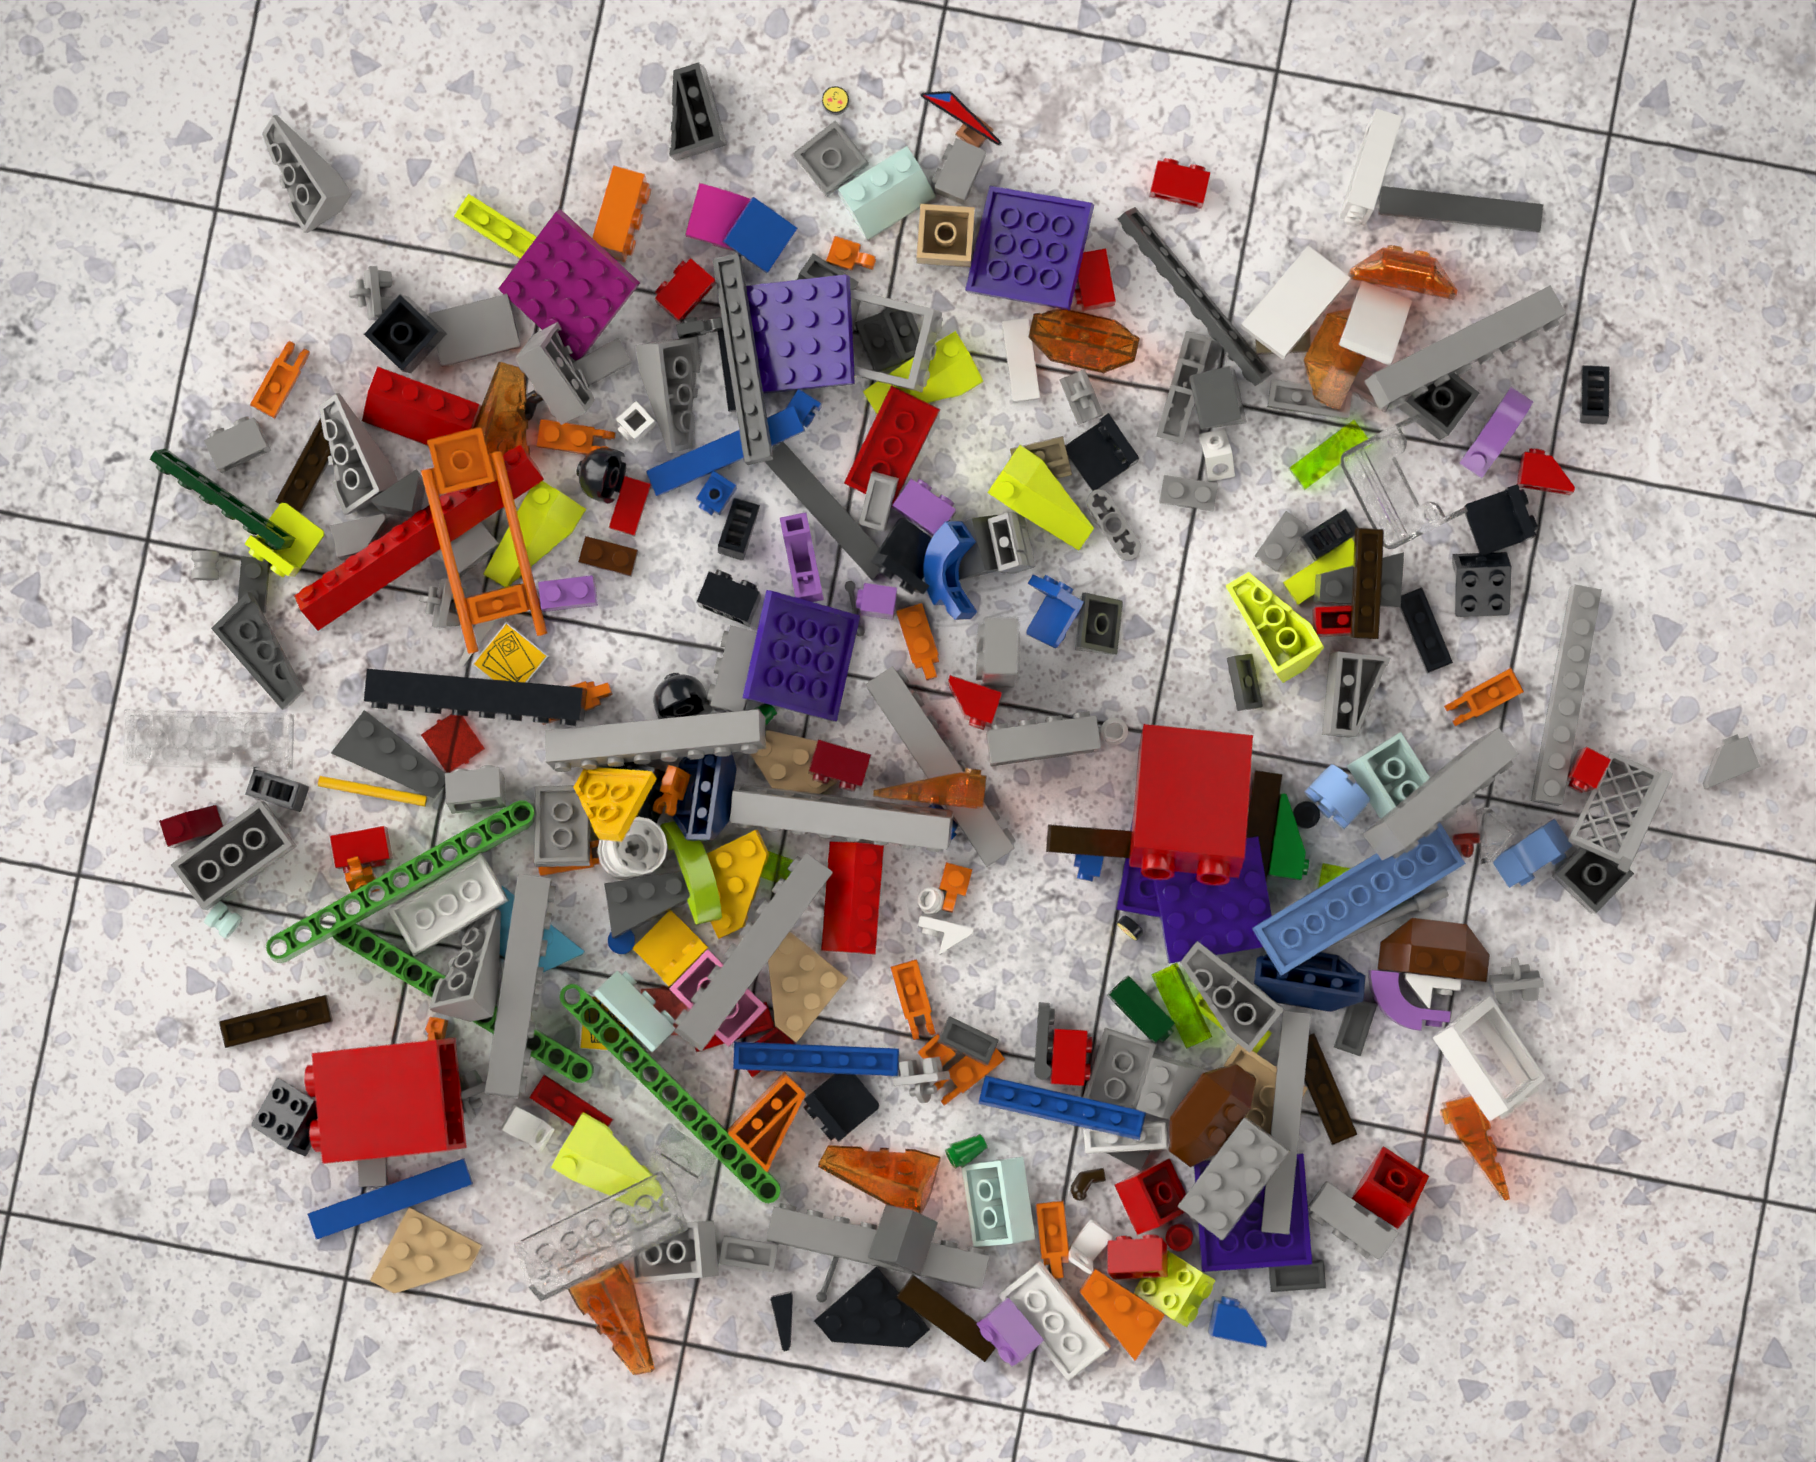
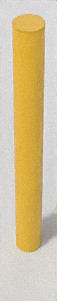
M319 776L318 779L319 787L424 807L427 803V796L325 776Z

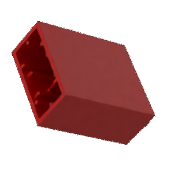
M1143 724L1138 750L1129 867L1141 868L1143 876L1156 880L1170 879L1174 877L1175 871L1196 873V879L1207 885H1224L1229 883L1230 877L1239 878L1245 858L1253 735Z
M456 1038L311 1053L312 1064L307 1065L305 1069L304 1083L308 1095L312 1098L316 1097L318 1119L311 1122L310 1142L315 1152H321L322 1164L467 1148Z

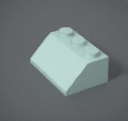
M907 146L838 189L840 199L867 241L919 209L920 204H927L936 198L923 170Z
M1401 732L1347 765L1358 785L1369 796L1370 804L1380 819L1430 778Z
M616 971L593 994L651 1052H654L676 1030L673 1026L676 1020L665 1010L660 1013L653 1006L656 1001L646 991L642 994L633 987L637 982L626 971L622 975Z
M1023 1157L967 1164L962 1168L973 1247L1014 1244L1035 1239Z

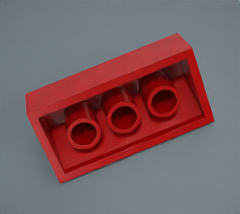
M377 366L367 393L362 422L428 446L427 440L476 428L483 408L476 402Z
M829 841L827 868L833 873L826 881L821 951L876 955L884 845Z

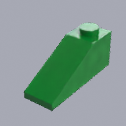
M1281 793L1279 795L1267 876L1300 881L1302 880V875L1307 876L1309 859H1305L1306 851L1288 796Z

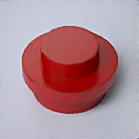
M1172 1225L1166 1232V1243L1172 1250L1181 1252L1187 1250L1192 1245L1193 1234L1186 1225Z

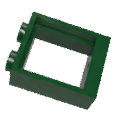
M1125 976L1107 994L1112 1002L1151 1042L1156 1043L1159 1040L1163 1043L1174 1032L1171 1027L1175 1022L1130 976Z

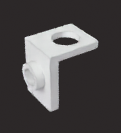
M1221 429L1199 434L1206 462L1208 482L1234 477L1233 454L1226 430ZM1224 463L1228 466L1221 473L1213 471L1214 466Z
M516 1105L512 1107L501 1126L503 1131L528 1143L540 1153L544 1150L555 1130L544 1120ZM545 1131L543 1139L538 1143L540 1135Z
M1090 1220L1069 1245V1261L1091 1275L1093 1273L1094 1259L1107 1245L1108 1241L1112 1239L1113 1234L1095 1221Z

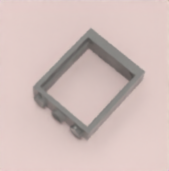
M851 290L852 331L854 330L861 301L924 316L909 379L854 366L855 376L922 392L930 377V372L928 371L930 360H933L936 354L937 347L935 341L937 333L939 334L942 330V312Z

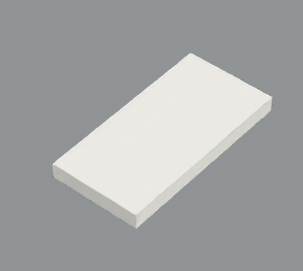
M1308 245L1243 321L1241 328L1284 360L1348 285L1351 277Z
M1361 281L1339 345L1390 365L1412 300Z
M479 853L388 908V911L413 956H418L509 900L482 853Z
M1041 1261L998 1295L1002 1301L1010 1298L1040 1334L1044 1341L1039 1346L1068 1381L1111 1347Z

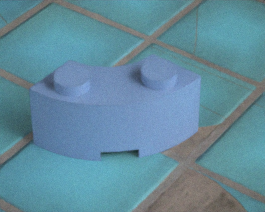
M1554 818L1491 861L1509 888L1518 882L1523 886L1535 878L1533 873L1547 863L1551 862L1552 865H1555L1567 856L1564 852L1573 845L1568 841L1569 839Z

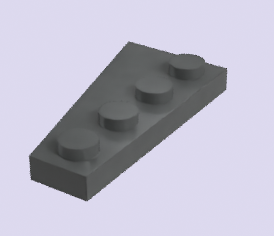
M252 592L246 593L211 629L276 704L284 710L304 692V689Z
M365 710L331 752V754L434 799L445 786V772Z

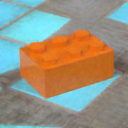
M613 165L592 238L614 259L626 262L627 256L633 255L636 245L634 232L635 229L640 230L644 216L641 214L642 204L647 205L651 189L645 174Z

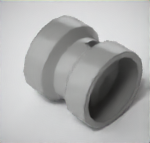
M192 551L191 560L194 562V568L191 570V579L219 580V571L216 569V563L219 561V552Z

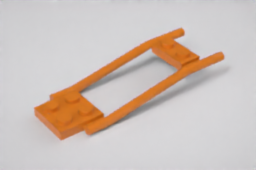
M481 427L427 440L434 467L421 470L468 654L479 651L472 627L473 624L499 619L528 610L531 611L537 636L547 634L502 451L488 454ZM498 480L523 584L520 583L465 598L438 495Z

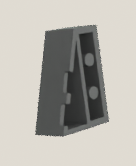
M698 62L673 70V113L670 129L672 134L669 156L675 161H679L726 146L725 135L706 68Z
M1404 552L1383 557L1380 607H1401ZM1353 565L1317 574L1315 578L1314 602L1351 605Z
M682 871L604 883L612 938L616 939L687 903L690 893Z

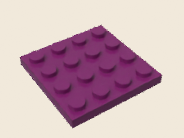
M560 209L554 213L498 290L503 294H507L509 300L542 330L558 322L561 330L558 331L564 347L570 346L572 351L570 356L576 361L585 356L639 286L640 282Z

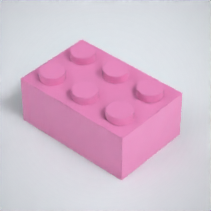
M707 950L669 989L691 1010L695 1004L691 1001L700 987L704 990L711 982L707 977L716 965L722 967L723 964ZM747 989L715 1034L730 1047L767 1007Z

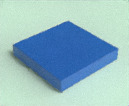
M752 197L722 242L762 271L768 273L798 228L761 201Z

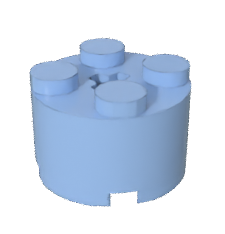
M1331 764L1304 793L1313 802L1316 803L1318 801L1320 803L1318 808L1324 816L1330 818L1333 815V820L1341 828L1345 829L1367 806L1370 798L1356 782L1354 784L1348 779L1349 776L1344 771Z

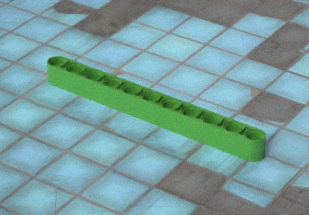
M517 801L275 934L266 943L269 957L276 963H285L445 875L479 853L483 854L532 826L535 819L533 806L527 801ZM520 809H525L530 813L529 818L524 821L517 820L514 815ZM494 823H503L506 826L505 831L501 834L492 833L490 829ZM478 836L482 839V842L478 847L472 848L466 844L468 838ZM453 849L458 854L454 860L446 861L442 857L444 851ZM422 863H431L433 865L432 872L421 874L418 868ZM398 876H406L409 879L408 885L403 888L396 887L394 881ZM375 889H381L385 892V896L380 901H373L370 899L371 892ZM352 902L360 905L359 912L354 915L345 912L347 905ZM326 916H333L336 919V923L331 928H324L321 926L322 919ZM303 929L311 931L310 939L305 942L297 940L298 932ZM284 943L287 945V950L283 955H275L272 953L274 945Z
M358 923L351 926L352 933L349 938L342 939L339 933L333 936V939L431 998L434 993L432 985L435 980L445 979L446 975ZM368 937L375 941V948L370 953H366L362 948V942ZM391 951L396 952L399 956V961L394 967L388 966L385 961L386 955ZM414 965L420 966L423 973L422 977L417 981L412 980L409 976V970ZM495 1005L493 1018L490 1022L485 1023L482 1020L472 1022L494 1034L498 1006ZM535 1029L534 1035L540 1038L541 1045L537 1050H531V1057L574 1082L584 1083L592 1078L594 1067L588 1059ZM556 1048L564 1053V1060L559 1065L554 1064L550 1059L551 1052ZM580 1062L584 1063L588 1068L586 1077L581 1079L574 1074V1066Z
M578 984L566 985L561 990L560 1001L563 1006L763 1203H773L778 1199L781 1191L778 1181L730 1137L727 1130L591 995ZM574 988L579 991L580 1000L578 1003L570 1004L566 1001L565 994L568 989ZM588 1008H595L599 1011L600 1018L598 1022L592 1024L586 1021L585 1012ZM614 1027L619 1031L620 1036L617 1042L610 1043L606 1041L604 1032L607 1028ZM627 1047H635L639 1051L637 1061L628 1062L624 1058V1050ZM647 1066H654L658 1070L657 1080L651 1082L644 1078L643 1071ZM671 1085L678 1090V1097L675 1100L669 1101L664 1098L663 1089L666 1086ZM686 1105L696 1107L698 1115L694 1120H687L682 1115V1109ZM711 1124L716 1127L718 1133L714 1139L709 1140L703 1137L702 1128L705 1125ZM725 1144H733L736 1147L737 1154L734 1158L727 1159L723 1157L721 1148ZM746 1163H751L756 1167L757 1173L752 1178H745L741 1174V1167ZM764 1183H772L776 1187L775 1195L769 1198L764 1197L760 1192L761 1186Z

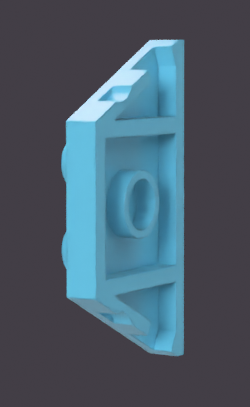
M501 886L509 900L496 908L501 912L500 955L505 958L515 895L504 886ZM550 924L549 930L544 929L543 940H548L545 957L540 956L539 967H543V972H546L583 955L585 951Z

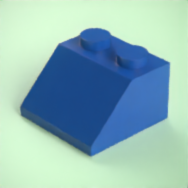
M1222 1296L1221 1301L1214 1300L1208 1333L1211 1336L1267 1347L1266 1339L1247 1310L1240 1305L1238 1299Z

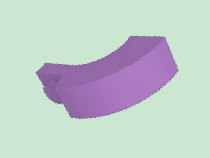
M1510 387L1478 437L1461 459L1460 464L1483 478L1522 422L1533 401Z
M806 512L780 517L795 597L811 602L824 600Z
M1369 970V987L1373 999L1378 1004L1379 1009L1391 1021L1402 1027L1421 1031L1422 1020H1426L1425 1026L1442 1027V1022H1450L1451 1011L1422 1009L1407 1002L1399 989V973Z

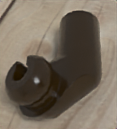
M1104 1168L1080 1172L1071 1184L1070 1192L1072 1197L1077 1201H1082L1086 1199V1192L1092 1183L1106 1181Z

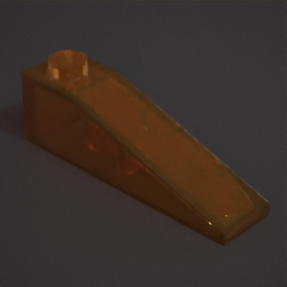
M498 362L473 428L481 427L488 454L501 450L502 455H504L508 450L514 449L521 444L530 456V445H527L526 436L528 420H525V403L527 402L525 373L519 367L503 362Z
M965 768V773L959 772L876 789L873 791V797L982 810L987 776L981 775L982 770Z
M1467 1094L1442 1102L1444 1108L1440 1109L1444 1125L1449 1124L1454 1135L1500 1199L1504 1201L1509 1200L1510 1197L1502 1167L1499 1162L1496 1163L1494 1158L1497 1157L1496 1144L1491 1136H1487L1486 1132L1491 1129L1490 1122L1472 1095Z
M828 1145L818 1163V1167L886 1205L910 1209L922 1214L930 1199L941 1157L916 1149H905V1153L889 1152V1148H880V1151H864L862 1147Z
M622 1260L602 1264L565 1284L577 1308L583 1315L586 1313L590 1315L598 1325L595 1327V1330L600 1335L604 1333L613 1343L612 1350L633 1375L649 1373L655 1370L635 1286Z

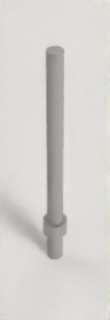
M1444 886L1427 894L1424 892L1413 896V900L1390 909L1336 943L1417 909L1418 911L1427 909L1431 903L1448 897L1447 889Z

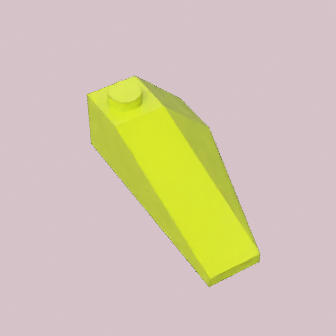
M954 331L935 343L937 347L934 359L930 360L928 368L930 377L922 392L898 386L894 387L927 403H931L945 398L961 396L984 381L970 353L957 332ZM914 357L888 375L909 379ZM876 382L863 391L876 414H878L891 387L890 384Z
M1022 445L1018 446L987 492L1010 509L1078 551L1094 530L1093 525L1064 490L1045 462Z
M543 481L529 490L517 511L531 567L574 531L586 511L584 507ZM509 527L483 573L504 587H509L522 576Z
M1250 572L1226 585L1227 590L1282 683L1305 671L1324 649L1312 625Z
M583 1112L551 1168L577 1183L653 1213L666 1188L644 1165H640L630 1154L631 1151L612 1135L613 1132L607 1125Z

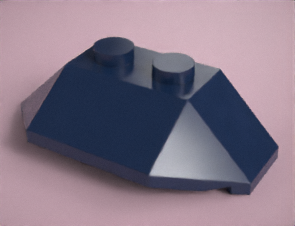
M732 752L731 755L723 757L707 754L701 759H690L687 756L683 757L679 762L678 768L689 773L691 776L683 801H677V810L672 818L686 840L713 841L729 823L732 793L737 771Z
M1319 952L1285 974L1280 975L1270 957L1266 954L1256 959L1254 984L1276 1003L1333 1012L1363 1002L1366 976L1358 972L1339 955Z

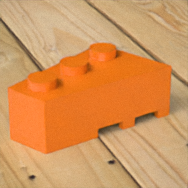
M783 1072L727 1129L728 1135L768 1172L806 1093L786 1072Z
M1093 1268V1273L1088 1275L1079 1291L1134 1361H1136L1165 1314L1104 1273Z

